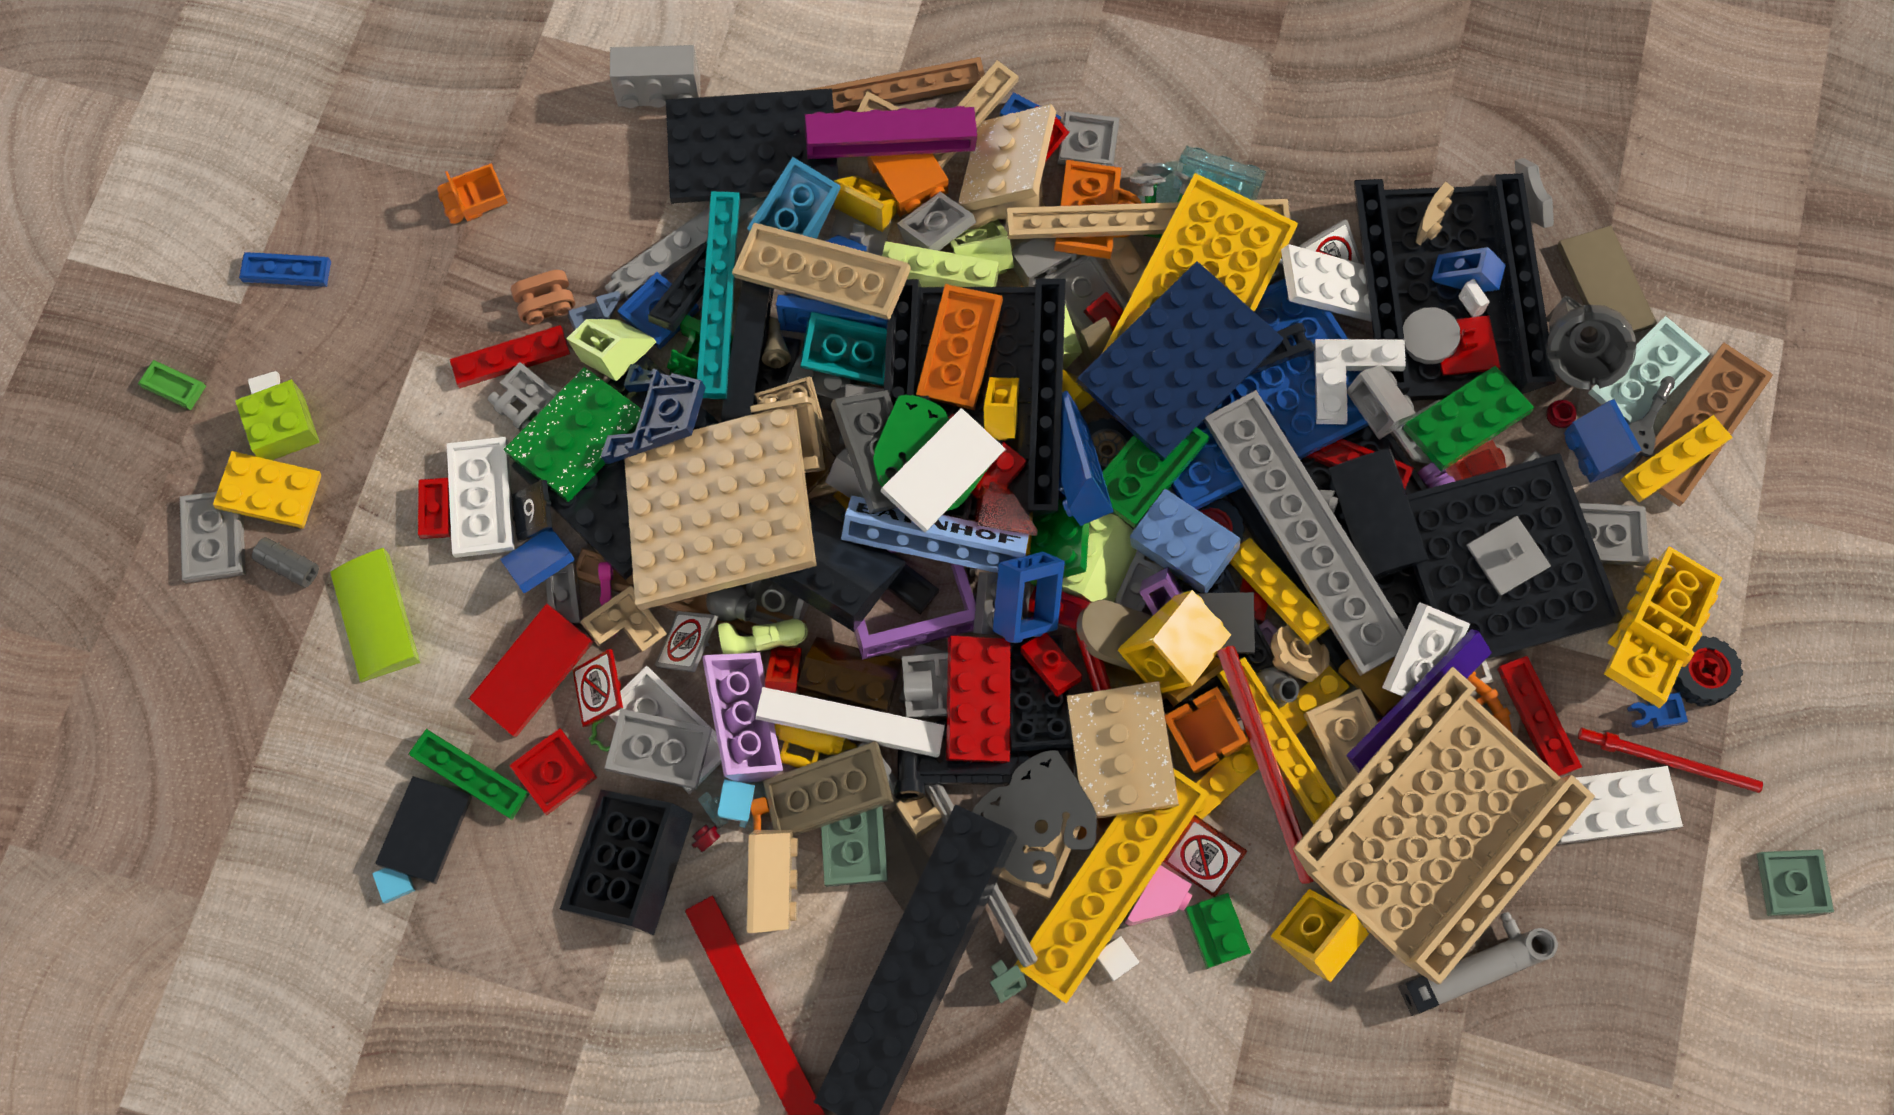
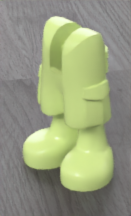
M798 619L753 626V635L740 636L736 628L729 623L718 624L723 654L764 652L780 646H796L805 641L808 636L807 625Z

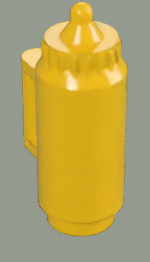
M774 723L776 736H779V740L784 741L780 754L781 762L789 766L800 768L817 762L821 753L830 756L857 748L856 744L847 738ZM790 743L815 751L813 759L789 753Z

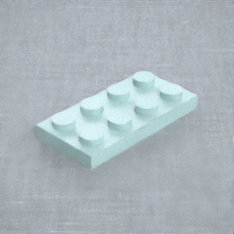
M1665 316L1636 344L1635 360L1627 374L1613 385L1600 389L1599 385H1595L1588 394L1601 405L1615 399L1629 425L1643 419L1648 413L1653 401L1652 397L1657 393L1661 385L1660 382L1664 377L1671 376L1675 380V386L1671 389L1670 395L1710 353Z

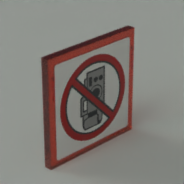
M1194 815L1164 859V863L1211 896L1216 897L1246 855L1247 850Z

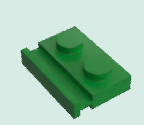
M1228 893L1185 908L1186 916L1207 969L1251 954Z

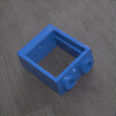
M1040 552L999 562L993 632L1005 637L1004 639L1008 642L1019 643L1025 638L1039 637L1044 633L1057 630L1065 561L1045 552ZM1037 579L1034 616L1021 619L1025 582Z

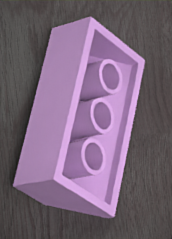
M760 653L704 655L702 660L724 777L741 783L761 782L774 777L783 771L775 726L771 722L756 720L762 687H765V676Z

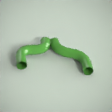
M601 719L592 724V735L588 738L591 745L596 744L602 751L608 752L610 746L604 747L600 741L594 740L597 735L596 726L604 722V719Z

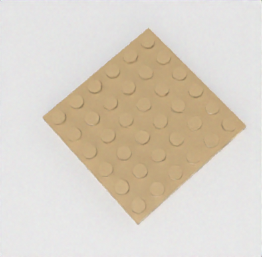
M795 406L771 409L695 429L692 436L625 458L635 606L639 610L816 566L798 416Z

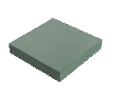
M1823 849L1757 853L1767 916L1829 914L1834 912Z

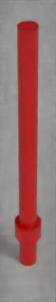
M1582 727L1578 732V739L1600 745L1602 750L1612 753L1620 751L1760 793L1763 788V781L1622 740L1619 735L1610 732L1602 734Z

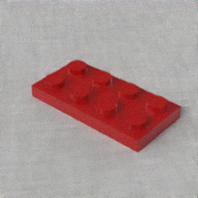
M952 635L948 637L946 760L1010 762V642L1003 638Z

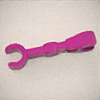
M601 562L598 565V575L601 581V606L612 599L611 580H613V568L607 562Z

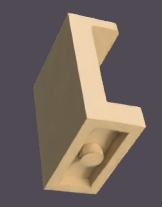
M804 392L788 394L787 400L777 401L774 397L758 400L759 405L750 406L751 413L755 414L771 409L795 406L798 416L804 471L809 473L825 470L815 399L805 396Z

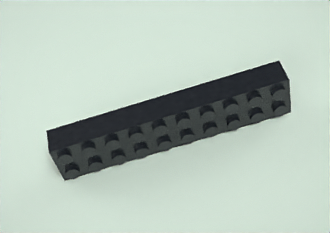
M955 804L814 1103L837 1115H889L1016 842L1017 836L1013 830Z

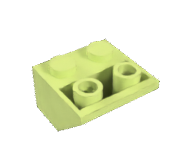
M586 319L566 338L581 362L615 381L629 370L630 364H635L656 343L653 337L619 319Z

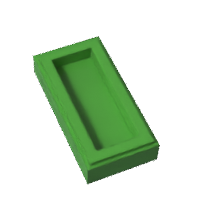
M155 360L151 362L138 382L141 388L189 410H192L206 388L203 382Z

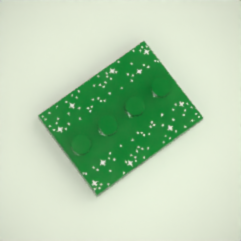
M583 367L503 450L510 458L537 479L547 480L548 487L569 502L606 464L602 460L601 454L607 435L634 433L642 409L586 367Z

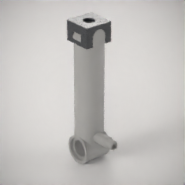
M1505 912L1500 917L1509 940L1460 960L1440 985L1421 976L1399 985L1398 988L1411 1016H1414L1552 958L1557 952L1558 947L1556 937L1552 932L1544 928L1533 929L1521 934L1510 913ZM1533 938L1541 942L1543 947L1541 954L1533 950L1531 945Z

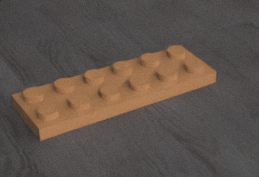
M1723 342L1655 436L1656 441L1653 454L1649 457L1641 456L1632 470L1712 415L1732 435L1773 374ZM1723 446L1657 492L1680 507Z

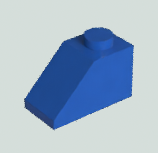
M1489 247L1439 254L1432 280L1436 283L1462 290L1465 283L1475 279L1483 292L1499 290L1505 264Z

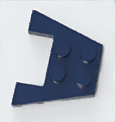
M630 364L624 383L625 388L628 392L648 391L636 431L631 434L607 435L601 458L606 464H611L692 436L706 389L703 382L698 379L673 373L669 376L659 373L657 369L648 371L642 369L639 365Z

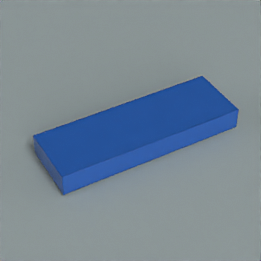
M244 252L239 278L242 282L327 287L331 260L329 257Z

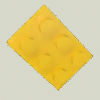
M231 451L213 506L215 509L304 529L322 475L320 471Z

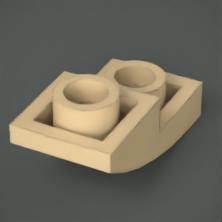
M1447 182L1436 192L1422 218L1416 237V243L1419 245L1427 238L1430 240L1435 238L1443 227L1440 223L1445 215L1444 212L1452 203L1450 197L1455 189Z

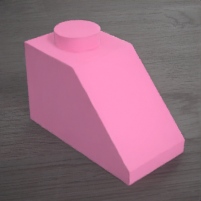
M1160 865L1141 893L1125 924L1133 926L1173 916L1178 909L1184 911L1193 896L1188 893L1192 884Z

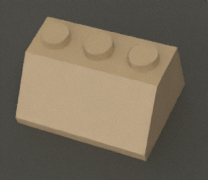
M754 830L749 834L747 933L787 930L791 926V921L797 920V902H791L792 889H797L798 881L797 870H792V857L798 856V838H792L793 830Z

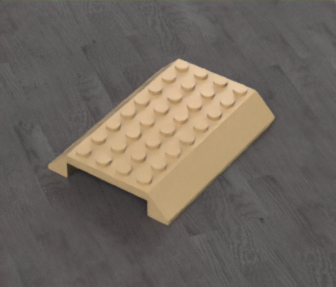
M1451 667L1293 848L1306 873L1341 906L1354 912L1363 926L1403 964L1438 985L1444 981L1596 797L1573 775L1563 778L1559 777L1471 696L1476 687L1454 667Z

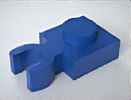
M1680 692L1669 694L1666 703L1661 708L1648 701L1647 705L1637 702L1627 708L1628 712L1638 711L1641 714V720L1631 723L1632 727L1640 728L1649 721H1652L1654 729L1684 725L1688 722Z

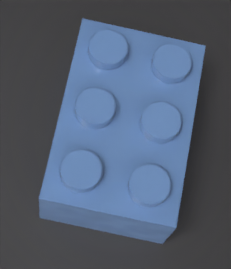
M1167 489L1163 490L1130 535V542L1133 548L1164 569L1169 567L1173 575L1200 593H1207L1240 548V537Z

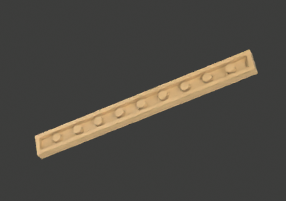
M1288 199L1252 200L1290 219ZM1180 202L1007 208L1005 212L1008 239L1164 234Z

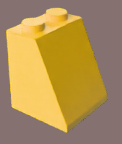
M1193 590L1173 596L1123 643L1117 651L1145 683L1159 681L1162 694L1193 686L1231 634L1224 627L1222 621L1215 617L1204 604L1203 599Z

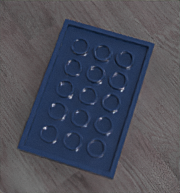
M1196 261L1077 377L1076 382L1149 450L1157 454L1163 462L1282 343L1284 338Z

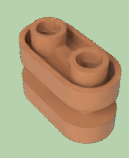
M551 270L520 280L511 286L514 301L520 303L517 306V312L521 322L536 325L546 318L567 315L568 310L574 308L575 300L572 292L566 290L569 282L563 270Z

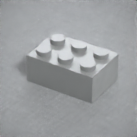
M694 45L610 47V80L618 107H663L666 105V99L701 97V75Z

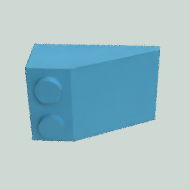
M792 157L748 225L747 230L750 232L753 224L758 223L817 239L841 186Z

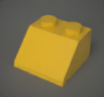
M1308 889L1273 932L1271 938L1308 970L1331 983L1369 933L1354 912Z

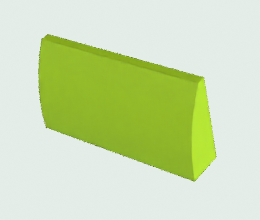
M380 548L354 558L332 570L330 574L360 682L362 683L420 663L389 553L384 548Z

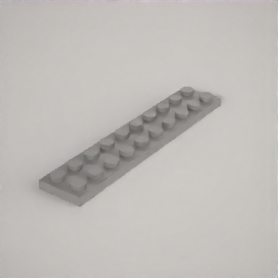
M1257 390L1208 415L1204 423L1358 674L1361 676L1396 657L1407 632Z

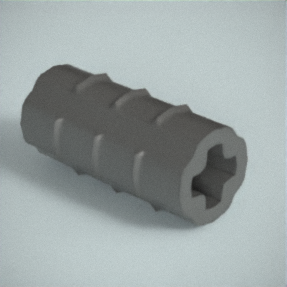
M267 537L259 540L252 552L251 558L253 561L304 588L312 584L319 572V566L316 563Z

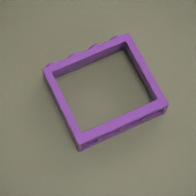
M950 563L965 611L871 635L868 634L865 621L863 620L854 631L862 659L944 639L951 635L955 636L973 631L976 602L964 566Z

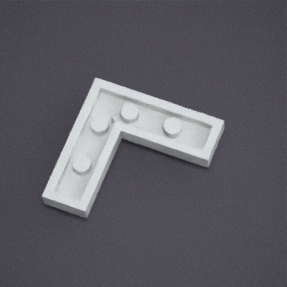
M1315 339L1316 424L1347 423L1346 371H1364L1379 365H1383L1386 371H1404L1406 366L1405 340Z

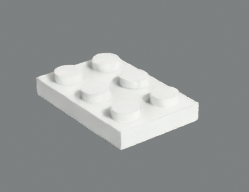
M1419 602L1382 688L1404 697L1466 635L1470 624Z

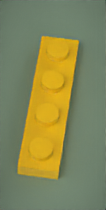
M1712 415L1626 474L1620 481L1640 503L1726 444L1733 437L1718 419Z
M1251 538L1240 544L1239 550L1229 563L1307 645L1330 628L1320 610Z

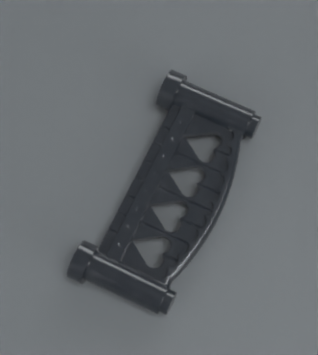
M947 719L933 722L945 725L942 739L947 738ZM1074 748L1041 751V753L1051 750L1058 751L1076 777ZM898 749V781L894 782V797L900 800L922 799L925 797V785L1010 784L1014 771L1028 760L1029 757L1024 751L1012 752L1011 750L1010 762L949 761L946 760V757L939 763L936 757ZM1049 759L1047 762H1041L1040 765L1048 768L1052 759ZM1029 770V771L1027 772V775H1026V776H1023V777L1021 778V780H1025V779H1029V780H1030V779H1031V777H1030V772H1031V771Z

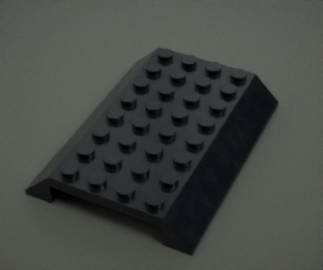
M1523 173L1495 174L1489 186L1453 187L1455 189L1450 197L1452 203L1444 212L1445 215L1440 223L1443 226L1441 231L1432 240L1427 238L1421 245L1416 243L1419 225L1439 188L1384 190L1383 179L1355 180L1354 190L1374 339L1404 340L1403 325L1405 320L1413 312L1422 308L1436 307L1447 311L1455 319L1470 318L1471 315L1459 298L1461 289L1434 282L1432 280L1434 268L1439 254L1489 247L1505 264V269L1499 290L1483 292L1489 300V304L1480 316L1489 315L1501 367L1500 371L1522 394L1555 384L1556 376L1551 370L1548 360L1547 341L1549 332ZM1406 347V366L1404 371H1390L1394 375L1397 387L1401 393L1408 396L1411 401L1444 399L1486 372L1442 376L1440 363L1424 364L1415 361L1406 352Z
M919 279L906 280L891 318L887 320L884 391L888 390L893 406L898 396H916L944 287H922ZM1036 279V287H963L1002 295L1003 302L975 410L939 402L934 403L942 407L948 417L952 413L955 415L962 408L984 428V402L989 377L1019 378L1015 438L997 441L1001 445L1003 442L1027 460V465L990 508L973 496L971 515L969 517L1033 518L1058 512L1066 279ZM906 402V405H908L910 410H912L914 406H917L916 404L910 405ZM945 512L943 515L952 516V515H963V514L953 513V512Z

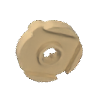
M1288 624L1285 627H1281L1271 638V650L1274 655L1273 664L1278 670L1288 672L1290 675L1307 682H1313L1329 665L1330 657L1324 644L1320 646L1316 639L1307 645Z

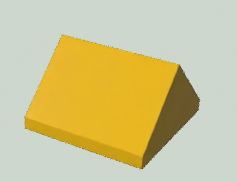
M858 175L835 180V183L839 184L841 188L834 201V208L883 232L897 212V202L891 192Z

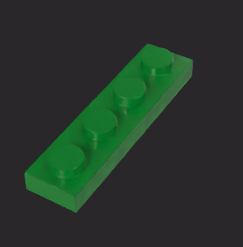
M425 729L408 753L409 756L510 820H513L530 795L524 789L428 729Z

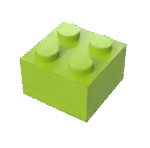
M292 379L235 400L251 450L257 457L275 460L320 443L304 395Z

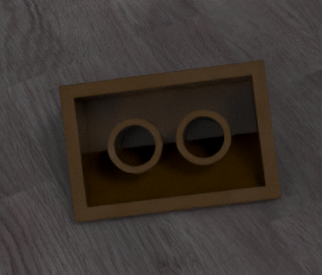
M816 637L805 658L797 684L799 695L889 713L902 669V660L886 655L862 659L859 648Z

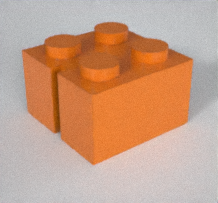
M1218 687L1193 700L1199 709L1193 711L1192 707L1187 703L1165 715L1169 729L1191 769L1196 774L1221 761L1218 756L1219 754L1223 753L1227 758L1250 745L1247 736Z

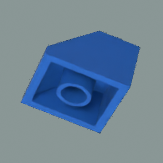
M1615 399L1604 403L1575 420L1564 432L1568 448L1575 453L1579 469L1583 475L1587 476L1590 483L1621 472L1642 451Z

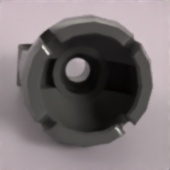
M1565 295L1546 317L1550 330L1547 341L1548 360L1551 370L1562 382L1577 389L1591 390L1592 385H1599L1600 389L1613 385L1627 374L1635 360L1636 338L1632 325L1620 312L1605 305L1582 306L1571 297ZM1585 327L1596 328L1597 331L1593 336L1585 337L1581 334L1582 329Z

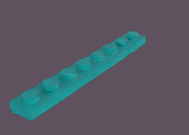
M711 191L697 379L701 380L706 387L703 398L727 399L735 283L732 271L736 264L740 192Z

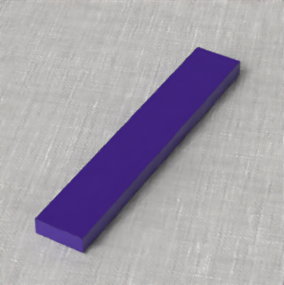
M1471 629L1346 755L1357 773L1363 769L1451 667H1454L1467 679L1487 659L1492 652L1479 631Z

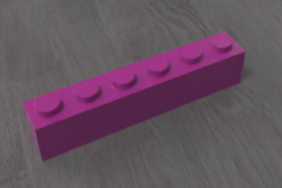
M928 107L913 110L901 108L891 111L874 109L868 112L843 111L841 113L815 112L813 114H805L807 159L970 152L976 149L977 127L974 107Z

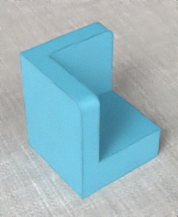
M724 779L717 816L740 821L739 827L745 828L749 819L755 785Z

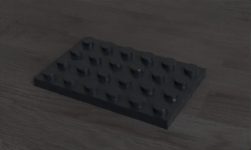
M832 88L666 99L671 204L710 201L711 191L740 192V199L767 197L792 157L834 182L838 180L837 158L807 159L805 114H813L815 112L834 113Z

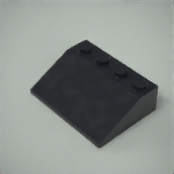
M808 502L816 566L768 579L854 632L906 565V561L886 549L841 540L844 523Z
M601 789L560 910L654 936L694 814L670 802Z

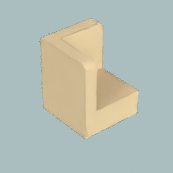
M926 796L918 800H907L904 803L900 800L895 803L897 811L916 839L942 823L941 814L936 807H932Z

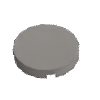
M1436 307L1422 308L1413 312L1403 325L1406 352L1415 361L1424 364H1438L1456 352L1460 341V327L1456 319L1447 311Z

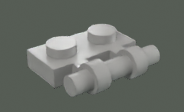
M519 362L500 382L506 392L502 396L492 392L488 397V401L494 405V410L500 415L505 414L513 421V425L522 431L558 392ZM517 399L526 406L521 412L512 406Z

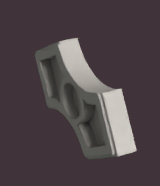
M1525 158L1515 160V174L1523 173L1531 221L1543 228L1553 226V199L1546 192L1542 184L1539 166Z

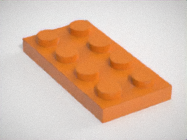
M945 284L916 396L929 395L931 401L975 410L1003 302L1002 295Z

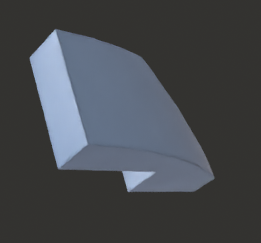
M619 290L597 296L593 304L568 310V318L574 331L586 319H611L620 299Z

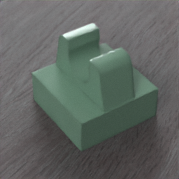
M1000 960L990 966L995 976L990 985L1000 1004L1027 987L1024 975L1017 965L1008 970L1003 961Z

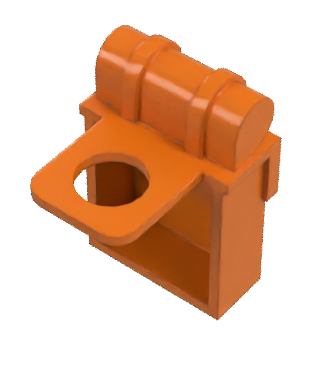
M492 163L453 178L450 177L448 171H445L449 182L437 187L438 197L444 206L445 215L452 224L461 222L463 217L468 222L483 216L482 213L508 204Z

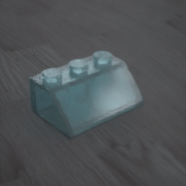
M1186 146L1182 152L1177 167V172L1191 178L1194 173H1197L1250 200H1257L1266 171L1260 170L1257 166L1245 165L1233 161L1229 157L1217 156L1206 152L1202 148H1192ZM1175 176L1173 188L1180 190L1182 182Z

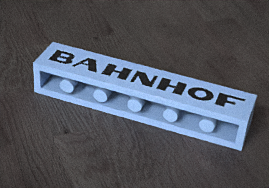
M851 495L845 514L841 540L998 573L999 562L1025 556L1029 533L942 515L924 533L899 508L870 514L865 499Z

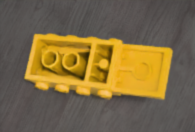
M1670 546L1658 559L1652 557L1643 572L1647 573V576L1644 575L1635 588L1639 593L1632 597L1626 607L1630 612L1623 616L1617 626L1618 629L1607 641L1609 645L1615 648V651L1604 672V675L1658 708H1661L1666 703L1681 667L1684 668L1693 657L1694 652L1692 649L1702 636L1700 630L1710 617L1708 611L1718 598L1716 593L1723 579Z

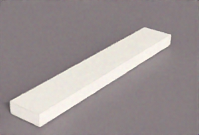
M762 687L756 713V720L866 743L875 741L881 746L933 757H939L945 725L765 687Z

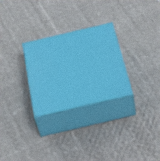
M387 868L372 873L381 900L385 904L415 891L410 876Z

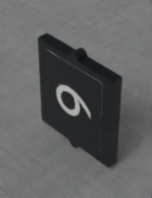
M540 480L512 494L513 521H515L517 541L523 542L553 527L550 510L552 503L549 501L547 480Z

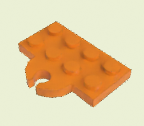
M1066 160L1060 206L1141 204L1142 202L1130 191L1119 188L1122 168ZM1130 235L1056 238L1054 251L1111 259L1113 239L1125 238Z

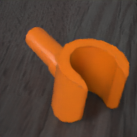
M766 797L752 800L753 831L761 830L760 815L769 813Z

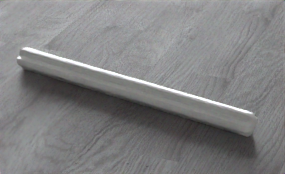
M927 784L925 789L946 825L954 805L943 785ZM996 884L987 903L1021 965L1024 968L1031 966L1037 961V956Z

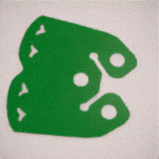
M914 395L898 396L873 456L877 479L882 487L890 480L885 474L888 467H895L899 471L904 466L902 459L898 457L900 452L906 454L905 458L908 462L950 420L942 407L922 397ZM906 402L910 405L916 404L918 406L910 410ZM928 410H930L932 414L937 415L938 418H929ZM985 472L947 511L959 507L968 498Z

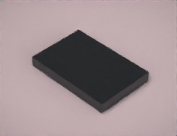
M412 776L375 864L379 867L400 872L436 885L472 796L468 793Z

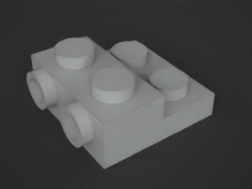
M939 192L898 222L897 225L903 240L911 246L939 251L974 225L976 221L971 212L942 192Z

